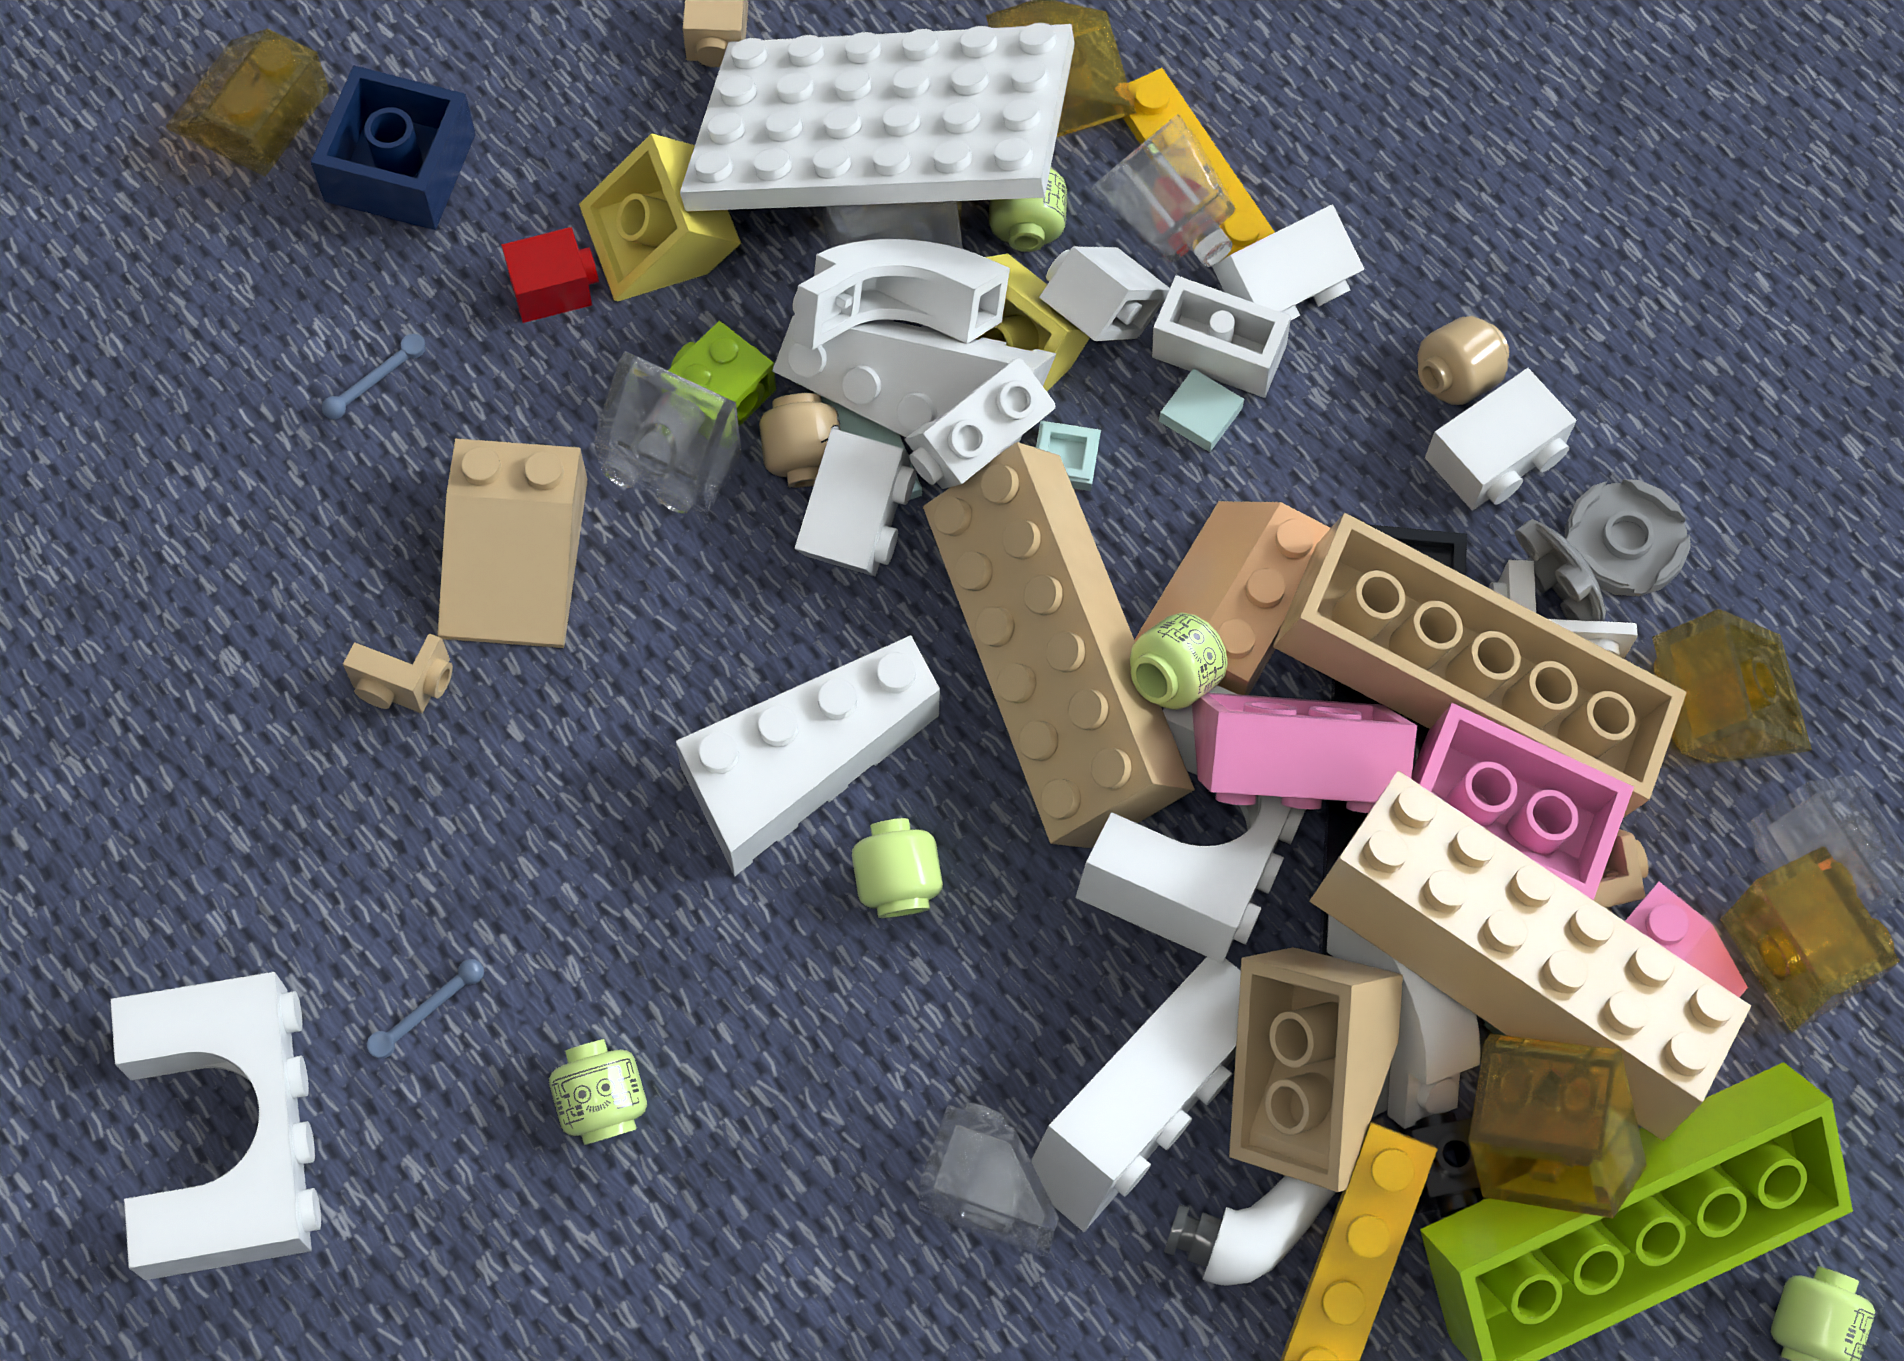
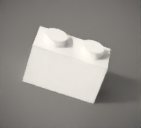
M1333 204L1231 254L1212 266L1225 293L1290 315L1291 320L1300 316L1295 306L1296 304L1313 296L1317 305L1320 306L1350 291L1346 279L1364 270Z
M1073 246L1071 250L1062 252L1051 264L1046 274V279L1050 282L1039 298L1094 341L1137 339L1143 333L1165 301L1170 288L1118 247Z
M1176 275L1153 327L1152 358L1188 371H1192L1194 368L1213 380L1265 398L1287 346L1291 316Z
M1527 368L1436 430L1425 459L1472 511L1489 499L1497 505L1509 498L1523 483L1521 477L1534 467H1537L1540 472H1545L1556 465L1567 454L1569 446L1566 442L1577 420L1534 373Z
M831 428L795 549L804 556L875 577L879 564L888 565L896 547L898 529L891 527L898 503L906 505L914 488L916 469L910 467L911 461L908 453L900 447Z

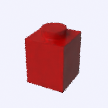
M572 227L501 244L522 323L592 306L589 285L599 282L596 266L590 247L578 249Z

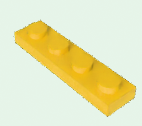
M1163 68L1112 90V103L1163 179L1173 180L1182 178L1194 182L1207 190L1220 205L1217 211L1196 228L1206 243L1210 242L1216 233L1221 236L1231 249L1223 259L1275 233Z
M1370 1122L1347 1189L1342 1191L1280 1361H1360L1437 1152L1435 1146Z

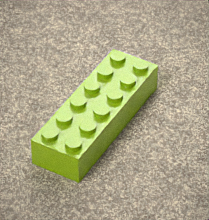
M1783 1062L1706 1097L1703 1103L1664 1141L1641 1127L1420 1229L1448 1334L1453 1344L1467 1360L1538 1361L1853 1212L1832 1099Z

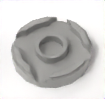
M1623 479L1622 483L1606 485L1608 482L1606 481L1593 485L1577 499L1565 525V539L1581 553L1590 566L1599 587L1615 595L1642 596L1664 588L1679 574L1691 548L1690 534L1687 538V529L1684 525L1686 518L1680 506L1663 490L1640 480Z

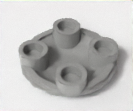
M1534 519L1524 522L1523 526L1515 531V536L1520 546L1530 556L1525 561H1534L1535 587L1541 593H1545L1550 588L1557 593L1563 601L1560 606L1567 620L1605 621L1606 609L1599 584L1581 553L1558 532Z

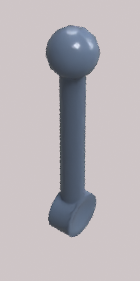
M418 334L405 336L401 341V349L340 396L326 398L322 402L321 407L324 416L330 420L341 418L345 414L348 404L407 359L422 356L426 349L423 337Z
M475 959L463 961L458 968V974L391 1030L373 1033L367 1041L369 1053L378 1059L389 1057L394 1052L395 1043L463 986L466 984L474 985L480 982L484 975L483 965Z

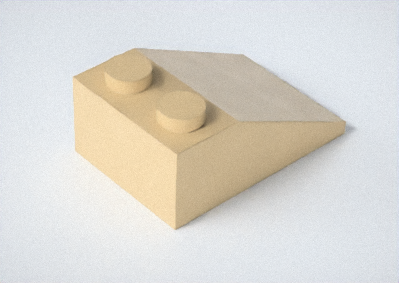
M455 438L446 493L438 637L450 640L564 648L588 480L581 448Z
M1294 947L1242 957L1230 1158L1332 1191L1340 1192L1347 1189L1398 1044L1403 974Z

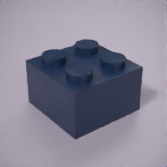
M353 65L311 160L324 202L436 230L476 135L466 94Z

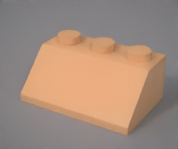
M1219 501L1134 639L1135 642L1142 634L1168 616L1179 613L1196 615L1209 623L1217 631L1226 648L1228 665L1224 678L1217 686L1238 695H1249L1275 651L1273 645L1315 546L1329 531L1330 527L1282 502Z

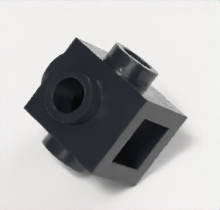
M1443 1112L1417 1120L1415 1122L1416 1129L1411 1130L1408 1136L1437 1148L1416 1206L1417 1214L1439 1209L1441 1217H1448L1483 1200L1497 1184L1495 1176L1501 1173V1163L1496 1143L1491 1135L1483 1136L1478 1116L1457 1121L1454 1112ZM1454 1150L1459 1167L1449 1165L1444 1160L1443 1153Z

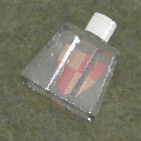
M1179 114L1175 115L1090 188L1111 213L1171 263L1178 261L1188 251L1192 250L1201 263L1208 267L1221 261L1232 248V241L1219 225L1234 213L1235 205L1201 143Z

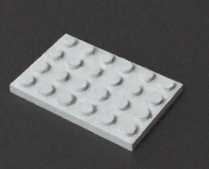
M1034 23L1023 27L990 28L987 26H976L966 30L932 31L919 29L909 33L874 34L871 32H861L852 36L817 37L814 35H804L794 39L760 40L758 38H748L737 42H728L680 190L685 211L1045 198L1075 44L1072 25Z

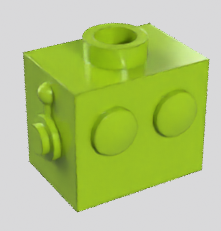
M719 320L696 343L689 342L684 345L675 355L671 368L661 376L665 404L676 412L688 427H695L717 446H720L776 391L775 372L772 371L774 362Z

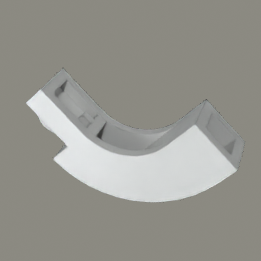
M865 240L827 249L816 255L814 277L798 285L793 300L795 318L792 341L813 350L855 325L874 320H903L931 327L968 344L1002 322L1010 268L964 249L919 240Z
M1329 915L1327 952L1335 958L1403 974L1399 1039L1391 1061L1387 1115L1405 1129L1415 1125V1122L1421 1118L1457 1108L1460 1072L1480 1065V1037L1477 1015Z

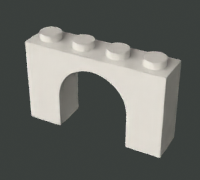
M1216 686L1208 692L1236 694L1220 686ZM1192 705L1177 710L1164 708V715L1186 770L1197 775ZM1257 795L1256 804L1239 805L1245 817L1248 831L1231 842L1216 846H1196L1181 843L1111 812L1085 864L1075 898L1223 963L1233 940L1246 945L1262 908L1250 902L1256 889L1269 894L1284 860V857L1273 853L1278 840L1291 845L1306 809L1284 806L1281 804L1282 797Z
M270 972L111 999L115 1065L130 1080L203 1068L225 1069L243 1076L252 1083L259 1105V1121L254 1140L242 1160L228 1173L204 1185L124 1199L129 1269L144 1280L312 1251L310 1231L320 1230L321 1211L315 1188L306 1189L304 1164L314 1162L315 1148L309 1122L299 1121L297 1098L308 1096L309 1086L303 1057H293L291 1033L302 1031V1012L297 992H287V988L277 974Z

